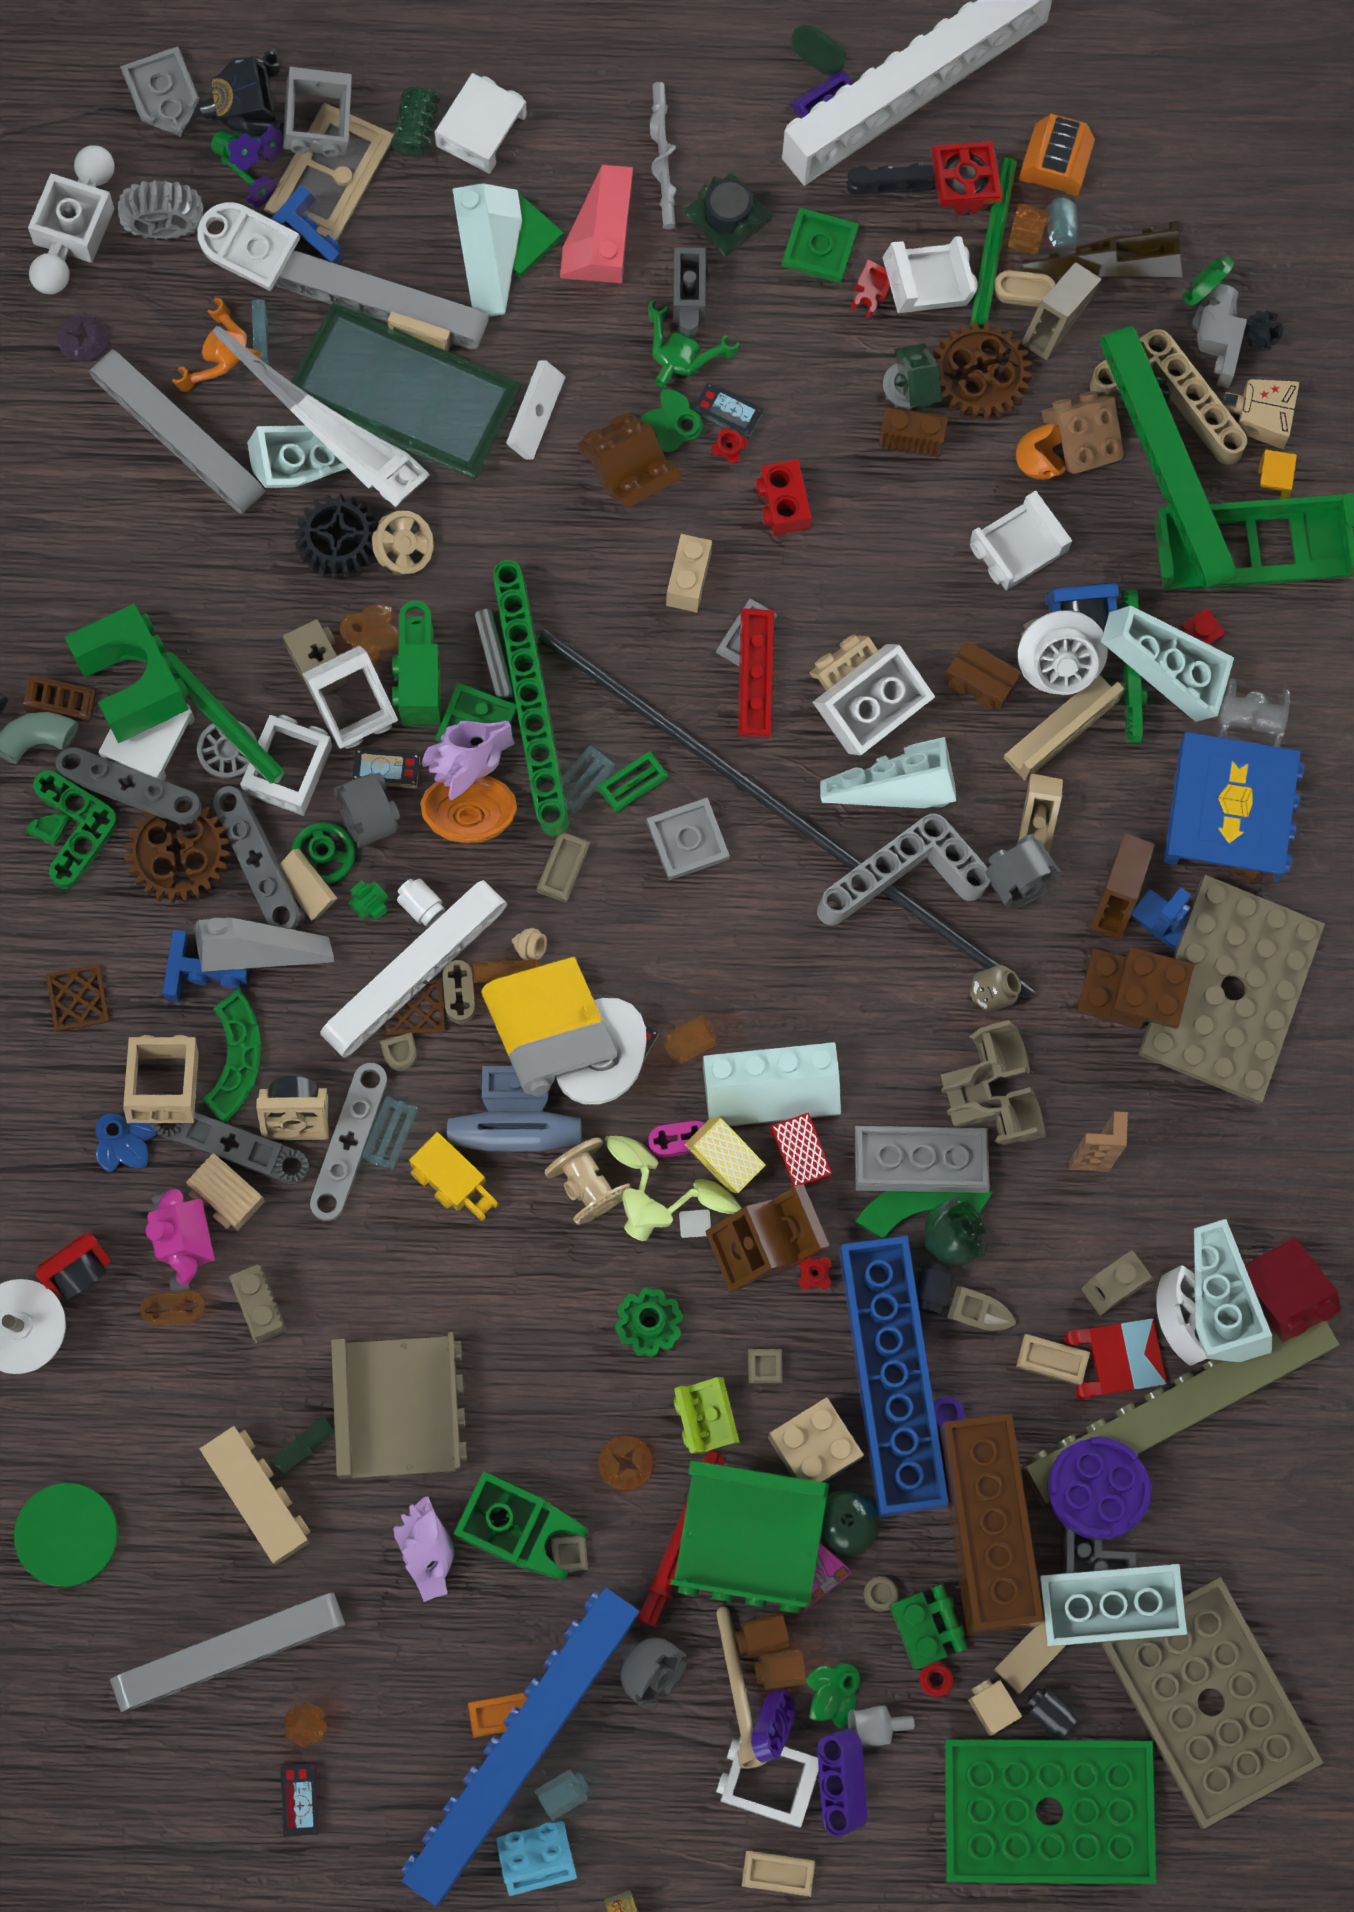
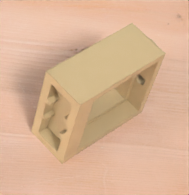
M151 1035L129 1037L123 1103L127 1123H194L199 1056L195 1037L184 1035L173 1037H154ZM185 1059L183 1095H136L138 1060Z

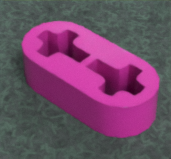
M687 1121L655 1127L649 1135V1149L659 1158L693 1154L684 1145L688 1140H682L681 1137L690 1136L692 1129L699 1130L705 1123L701 1121ZM659 1134H665L666 1139L677 1138L678 1140L668 1143L665 1150H661V1146L659 1144L654 1145L653 1142L658 1140Z

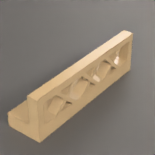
M1099 674L1089 686L1077 692L1004 755V759L1026 781L1030 778L1031 774L1036 773L1119 702L1124 688L1119 682L1111 687Z

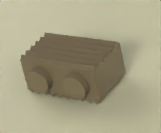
M255 1265L229 1276L255 1343H261L285 1333L287 1328L284 1325L282 1315L279 1312L263 1268Z

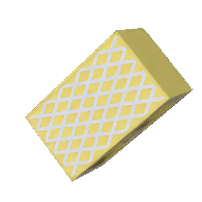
M711 1117L684 1144L729 1192L739 1193L765 1166L762 1160L721 1117Z

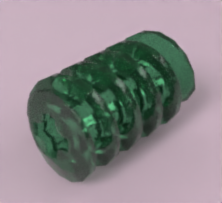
M409 87L402 92L401 103L398 107L399 113L396 116V125L393 129L394 135L391 138V146L395 151L411 157H422L424 155L423 149L431 145L428 137L433 135V129L430 126H433L436 122L433 115L438 113V107L435 104H438L441 100L437 92L423 87Z

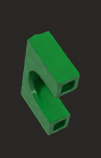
M135 604L64 637L84 678L121 661L137 660L147 664L144 674L135 684L98 702L118 744L189 710L184 699L189 693L181 677L176 680L174 679L173 675L177 674V670L170 656L163 658L162 653L166 652L161 639L158 634L151 636L150 632L154 631V627L147 613L140 615Z

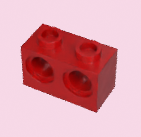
M799 460L761 466L760 478L755 480L758 496H764L766 507H762L765 526L771 525L773 536L810 529L812 517ZM783 480L787 485L778 488L773 486L771 482ZM789 509L794 514L790 517H783L778 511Z

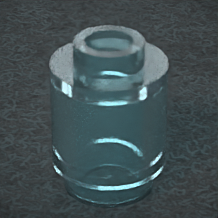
M1067 198L1055 199L1045 209L1048 236L1054 246L1069 247L1077 242V236L1080 234L1077 207L1074 202L1069 201Z

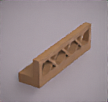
M1113 1112L1100 1134L1086 1133L1069 1160V1170L1109 1172L1127 1146L1128 1112Z

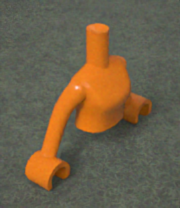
M214 298L213 302L219 308L215 311L208 310L207 312L216 322L223 323L229 330L226 332L246 348L247 336L245 331L238 327L230 318L231 311L220 298ZM212 331L204 342L202 355L205 361L215 362L218 365L190 374L186 368L179 367L178 371L183 377L180 380L172 379V382L182 392L191 390L196 382L227 373L240 360ZM246 348L261 359V352L259 350Z

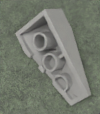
M236 918L198 920L194 925V935L202 972L334 962L330 939L327 936Z

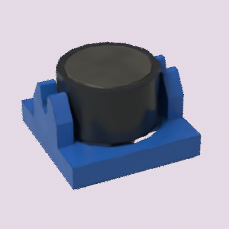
M1111 583L1053 589L1045 594V606H1048L1049 613L1056 611L1082 613L1093 619L1102 628L1106 626L1109 612L1117 610L1118 584Z

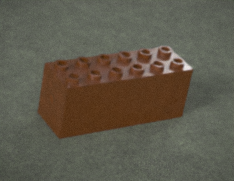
M1012 1413L944 1422L938 1430L949 1502L948 1511L967 1636L1036 1627L1044 1622Z

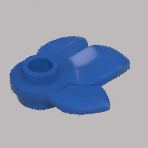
M116 1113L103 1115L95 1126V1134L99 1140L96 1149L98 1163L107 1172L113 1171L119 1162L133 1168H145L148 1164V1151L144 1141L157 1134L152 1127V1123H127L126 1118ZM110 1123L118 1126V1133L115 1136H110L106 1132V1127Z

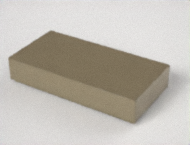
M567 833L557 836L536 892L567 903L590 847V842Z

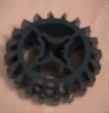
M341 493L338 495L337 501H332L331 496L327 494L325 504H321L320 501L315 499L313 502L315 510L305 507L304 514L306 518H298L297 523L300 528L296 529L294 533L295 538L299 539L295 543L296 549L302 551L300 558L303 562L309 561L308 567L311 571L319 567V574L322 577L328 571H331L332 578L335 580L338 578L339 572H344V576L349 579L350 570L354 569L357 573L361 574V563L368 566L372 564V559L369 556H375L372 536L373 532L377 531L379 523L374 522L376 519L373 511L367 512L368 508L364 502L356 506L357 501L353 496L348 502H345L344 496ZM333 518L329 524L320 525L324 521ZM344 518L355 521L363 531H356L355 527L347 526ZM340 526L341 534L343 536H341V539L337 540L336 547L335 540L333 539V537L335 538V534H338ZM312 542L320 543V546L330 548L331 556L320 552ZM349 548H356L351 553L343 556L344 552Z

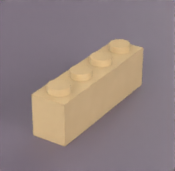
M233 1426L199 1449L272 1563L277 1566L310 1544L306 1535L311 1531L300 1515L294 1518L287 1508L293 1503L282 1486L277 1490L274 1488L269 1480L274 1474L264 1458L257 1461L251 1450L256 1446L246 1430L239 1433Z

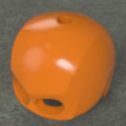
M1056 424L1042 425L1031 430L1021 438L1016 449V460L1024 474L1033 479L1048 480L1065 472V463L1053 452V447L1062 442L1059 426Z

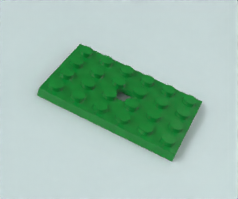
M944 1740L946 1882L1156 1884L1153 1741ZM1048 1797L1056 1799L1061 1804L1063 1810L1061 1820L1052 1826L1042 1824L1036 1816L1037 1804L1042 1799Z

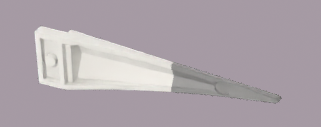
M216 326L212 332L368 489L375 487L383 498L390 501L396 507L429 477L430 474L407 452L357 426L308 395L265 364L221 327Z

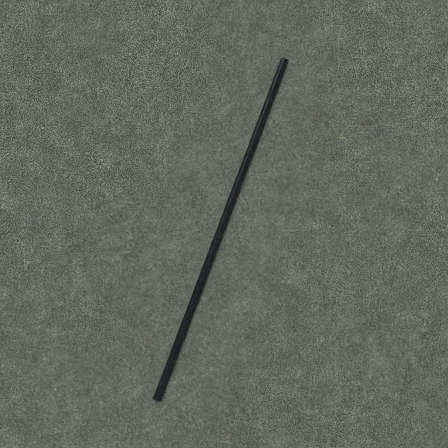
M547 629L541 633L540 641L851 870L863 863ZM891 884L882 891V893L985 969L1002 965L895 885ZM1019 977L1021 983L1019 994L1030 1000L1037 990Z

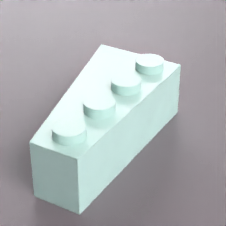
M1133 606L1109 612L1101 640L1105 646L1195 722L1218 716L1234 657Z

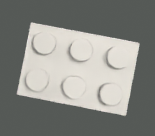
M886 644L814 700L813 704L848 754L862 755L935 696L901 646Z

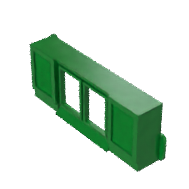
M1352 493L1209 504L1217 524L1245 522L1251 566L1235 568V579L1210 587V589L1352 577L1354 574V495ZM1168 507L1159 508L1154 519L1163 591L1203 588L1196 576ZM1288 519L1294 564L1261 566L1255 521Z

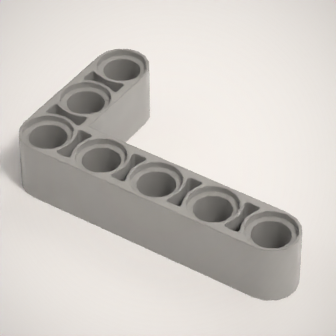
M928 814L829 887L818 904L817 915L824 924L837 925L926 858L961 898L967 901H975L983 895L990 883V878L986 875L988 868L945 818L938 814ZM925 829L933 830L938 837L929 836L926 834ZM907 847L912 850L914 855H906L900 848ZM946 853L954 854L959 861L949 860ZM876 866H885L890 873H881ZM967 878L976 879L980 886L971 885ZM852 884H861L864 887L865 891H856L853 888ZM827 902H836L841 910L831 909Z

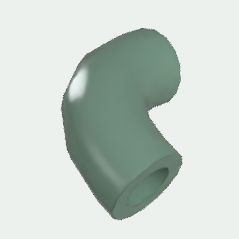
M52 712L27 713L9 722L1 730L0 757L17 764L29 748L38 744H49L65 750L75 738L79 724L69 717Z

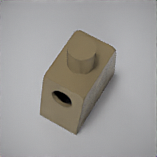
M1131 1250L1093 1276L1081 1290L1099 1316H1102L1150 1283L1152 1276L1134 1251ZM1097 1287H1099L1102 1290V1292L1105 1295V1298L1099 1293Z

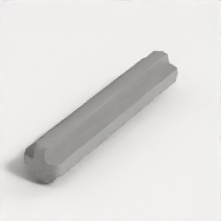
M490 609L479 610L475 613V618L496 697L503 700L513 697V689L492 611Z

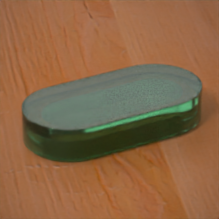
M802 25L793 31L791 48L796 55L826 75H834L843 70L846 62V53L842 46L811 25Z

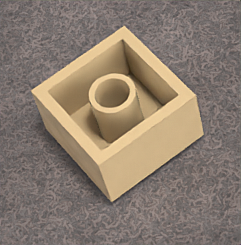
M827 1397L770 1432L768 1436L769 1441L793 1478L825 1483L860 1461L864 1455Z

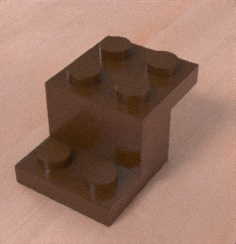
M622 414L611 420L610 425L601 430L595 429L588 432L583 437L584 440L576 443L581 455L592 462L606 494L626 508L632 507L682 478L678 467L666 460L652 427L632 414Z
M1133 947L1129 948L1125 957L1093 948L1076 1012L1135 1029H1140L1144 1021L1177 1029L1180 1024L1194 964Z
M804 1184L791 1188L773 1200L745 1206L705 1231L730 1292L738 1291L759 1278L788 1271L830 1246Z

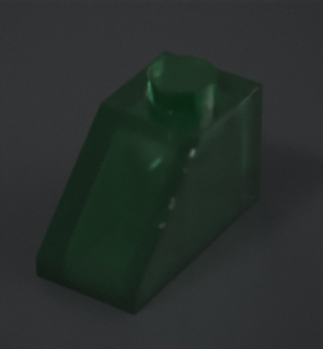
M926 344L894 349L903 393L910 407L926 408L935 402H941L939 367Z

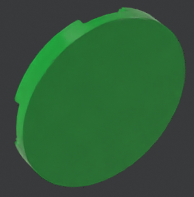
M74 1483L52 1485L32 1496L20 1511L14 1529L16 1553L24 1568L36 1579L57 1587L79 1586L96 1578L110 1562L118 1542L117 1520L110 1505L94 1490Z

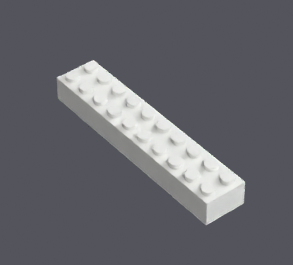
M977 0L974 3H966L957 15L951 19L945 18L934 27L933 31L927 35L917 36L912 40L909 47L901 52L896 51L889 55L884 64L878 68H870L865 71L860 80L851 86L847 84L841 87L833 98L827 102L821 101L816 104L810 113L802 119L796 118L792 120L785 128L783 161L804 186L1045 24L1048 20L1052 0Z

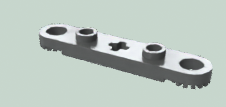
M76 747L63 750L56 758L55 765L62 777L91 791L161 818L170 819L178 824L183 823L187 825L189 822L191 824L193 820L196 821L197 817L201 815L202 808L197 795L184 788ZM71 758L74 760L77 758V760L81 761L80 765L75 769L68 770L64 767L68 760H72ZM131 781H133L135 787H128L126 791H124L122 785H129ZM183 801L193 804L192 808L185 813L176 811L177 806L180 805L179 803L182 804Z
M222 787L215 794L213 801L214 809L222 826L226 828V835L268 925L295 930L299 926V921H301L300 908L292 896L293 893L260 822L248 802L247 795L237 787ZM234 794L237 799L236 807L230 812L226 811L224 800L227 799L226 796ZM254 853L263 855L259 860L260 866L252 864V861L255 859ZM282 907H286L290 912L289 921L285 925L279 924L280 922L276 918L278 916L277 913L280 912Z
M198 1113L194 1114V1123H178L174 1129L164 1130L160 1127L159 1123H152L153 1129L162 1138L208 1155L214 1153L224 1161L287 1184H298L305 1180L309 1173V1162L302 1152ZM231 1136H235V1141L239 1147L237 1149L232 1148L230 1152H225L226 1147L222 1144L223 1139L229 1140ZM291 1158L298 1159L302 1164V1169L294 1176H289L283 1171L284 1163Z

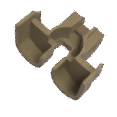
M1010 1020L979 1028L969 1037L975 1043L981 1063L941 1074L943 1082L942 1093L948 1094L951 1107L947 1110V1115L951 1116L953 1126L965 1128L996 1120L999 1136L995 1142L1002 1145L1017 1141L1025 1143L1046 1137L1041 1109L1037 1097L1030 1087L1010 1092L1006 1096L992 1097L989 1083L1001 1077L1011 1079L1030 1073L1029 1061L1019 1029Z

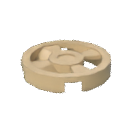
M395 511L382 517L377 531L373 532L372 536L373 552L378 562L382 566H387L393 571L392 573L397 575L413 574L423 569L431 559L434 548L433 535L428 524L418 514L411 511ZM415 521L418 524V531L413 534L410 529ZM388 524L393 531L392 534L385 531ZM414 550L424 554L422 560L414 564L409 556ZM390 551L398 556L395 564L386 555Z

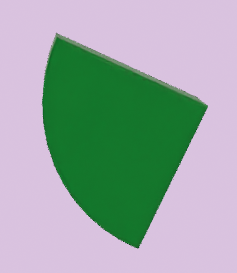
M54 813L53 815L33 820L25 831L27 834L56 847L71 818L65 814Z

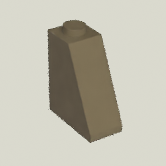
M1075 262L1041 300L1022 340V345L1047 361L1092 300L1101 278Z

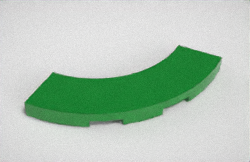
M236 989L213 1008L225 1030L228 1045L227 1061L218 1082L202 1099L218 1120L225 1124L235 1117L249 1098L255 1085L261 1062V1038L258 1023L249 1002L240 989Z
M990 1190L989 1193L886 1191L862 1211L855 1224L877 1238L885 1239L888 1233L899 1223L915 1214L926 1211L951 1212L975 1221L993 1192Z

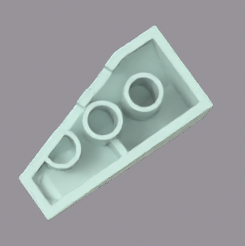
M484 183L453 188L472 308L481 311L488 317L504 315L511 286V275L517 251L519 231H521L522 226L518 191Z
M356 424L380 438L378 424ZM258 426L247 442L252 472L265 488L298 487L348 468L307 426Z
M945 737L905 747V754L890 760L886 755L877 758V763L868 769L863 770L862 768L855 767L820 781L822 803L929 808L944 807L950 802H955V782Z

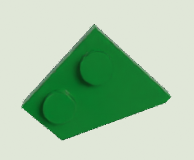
M457 682L435 741L438 743L442 742L441 736L445 733L446 727L458 725L460 721L489 724L507 720L512 725L517 712L516 704ZM473 737L471 740H481L482 738Z

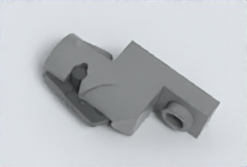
M1219 283L1201 300L1191 326L1198 332L1199 350L1218 356L1214 373L1219 374L1217 386L1229 388L1234 377L1247 319L1237 317L1238 291L1231 286Z

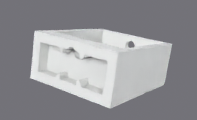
M361 646L302 674L334 742L340 749L343 747L347 749L355 747L363 742V737L373 732L374 734L383 733L392 727V723L398 721L371 660ZM362 668L381 710L339 730L320 689Z
M269 715L258 741V744L266 752L276 731L316 745V751L298 792L275 783L270 784L267 780L258 778L259 772L251 763H249L242 779L241 788L248 796L304 816L333 747L331 738L321 728L310 726L308 729L297 725L298 722L288 716L280 715L277 718Z
M741 1737L740 1740L733 1738L727 1759L733 1760L729 1774L722 1772L716 1791L722 1794L720 1802L800 1828L818 1774V1758L783 1747L782 1757L804 1764L790 1813L788 1814L732 1795L741 1768L737 1751L740 1749L739 1744L742 1743Z

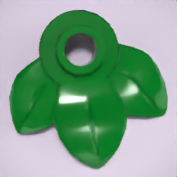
M670 389L661 390L662 408H656L641 416V421L651 426L654 434L657 435L656 438L663 452L677 450L684 441H692L698 438L703 430L702 418L697 412L690 410L687 398L683 394ZM691 421L693 428L690 431H684L681 428L683 422Z
M841 1663L832 1668L824 1665L819 1666L805 1679L807 1685L816 1691L811 1704L809 1718L816 1721H826L832 1718L834 1724L838 1728H842L848 1723L849 1711L856 1708L855 1692L860 1683L859 1672L853 1665L848 1663Z

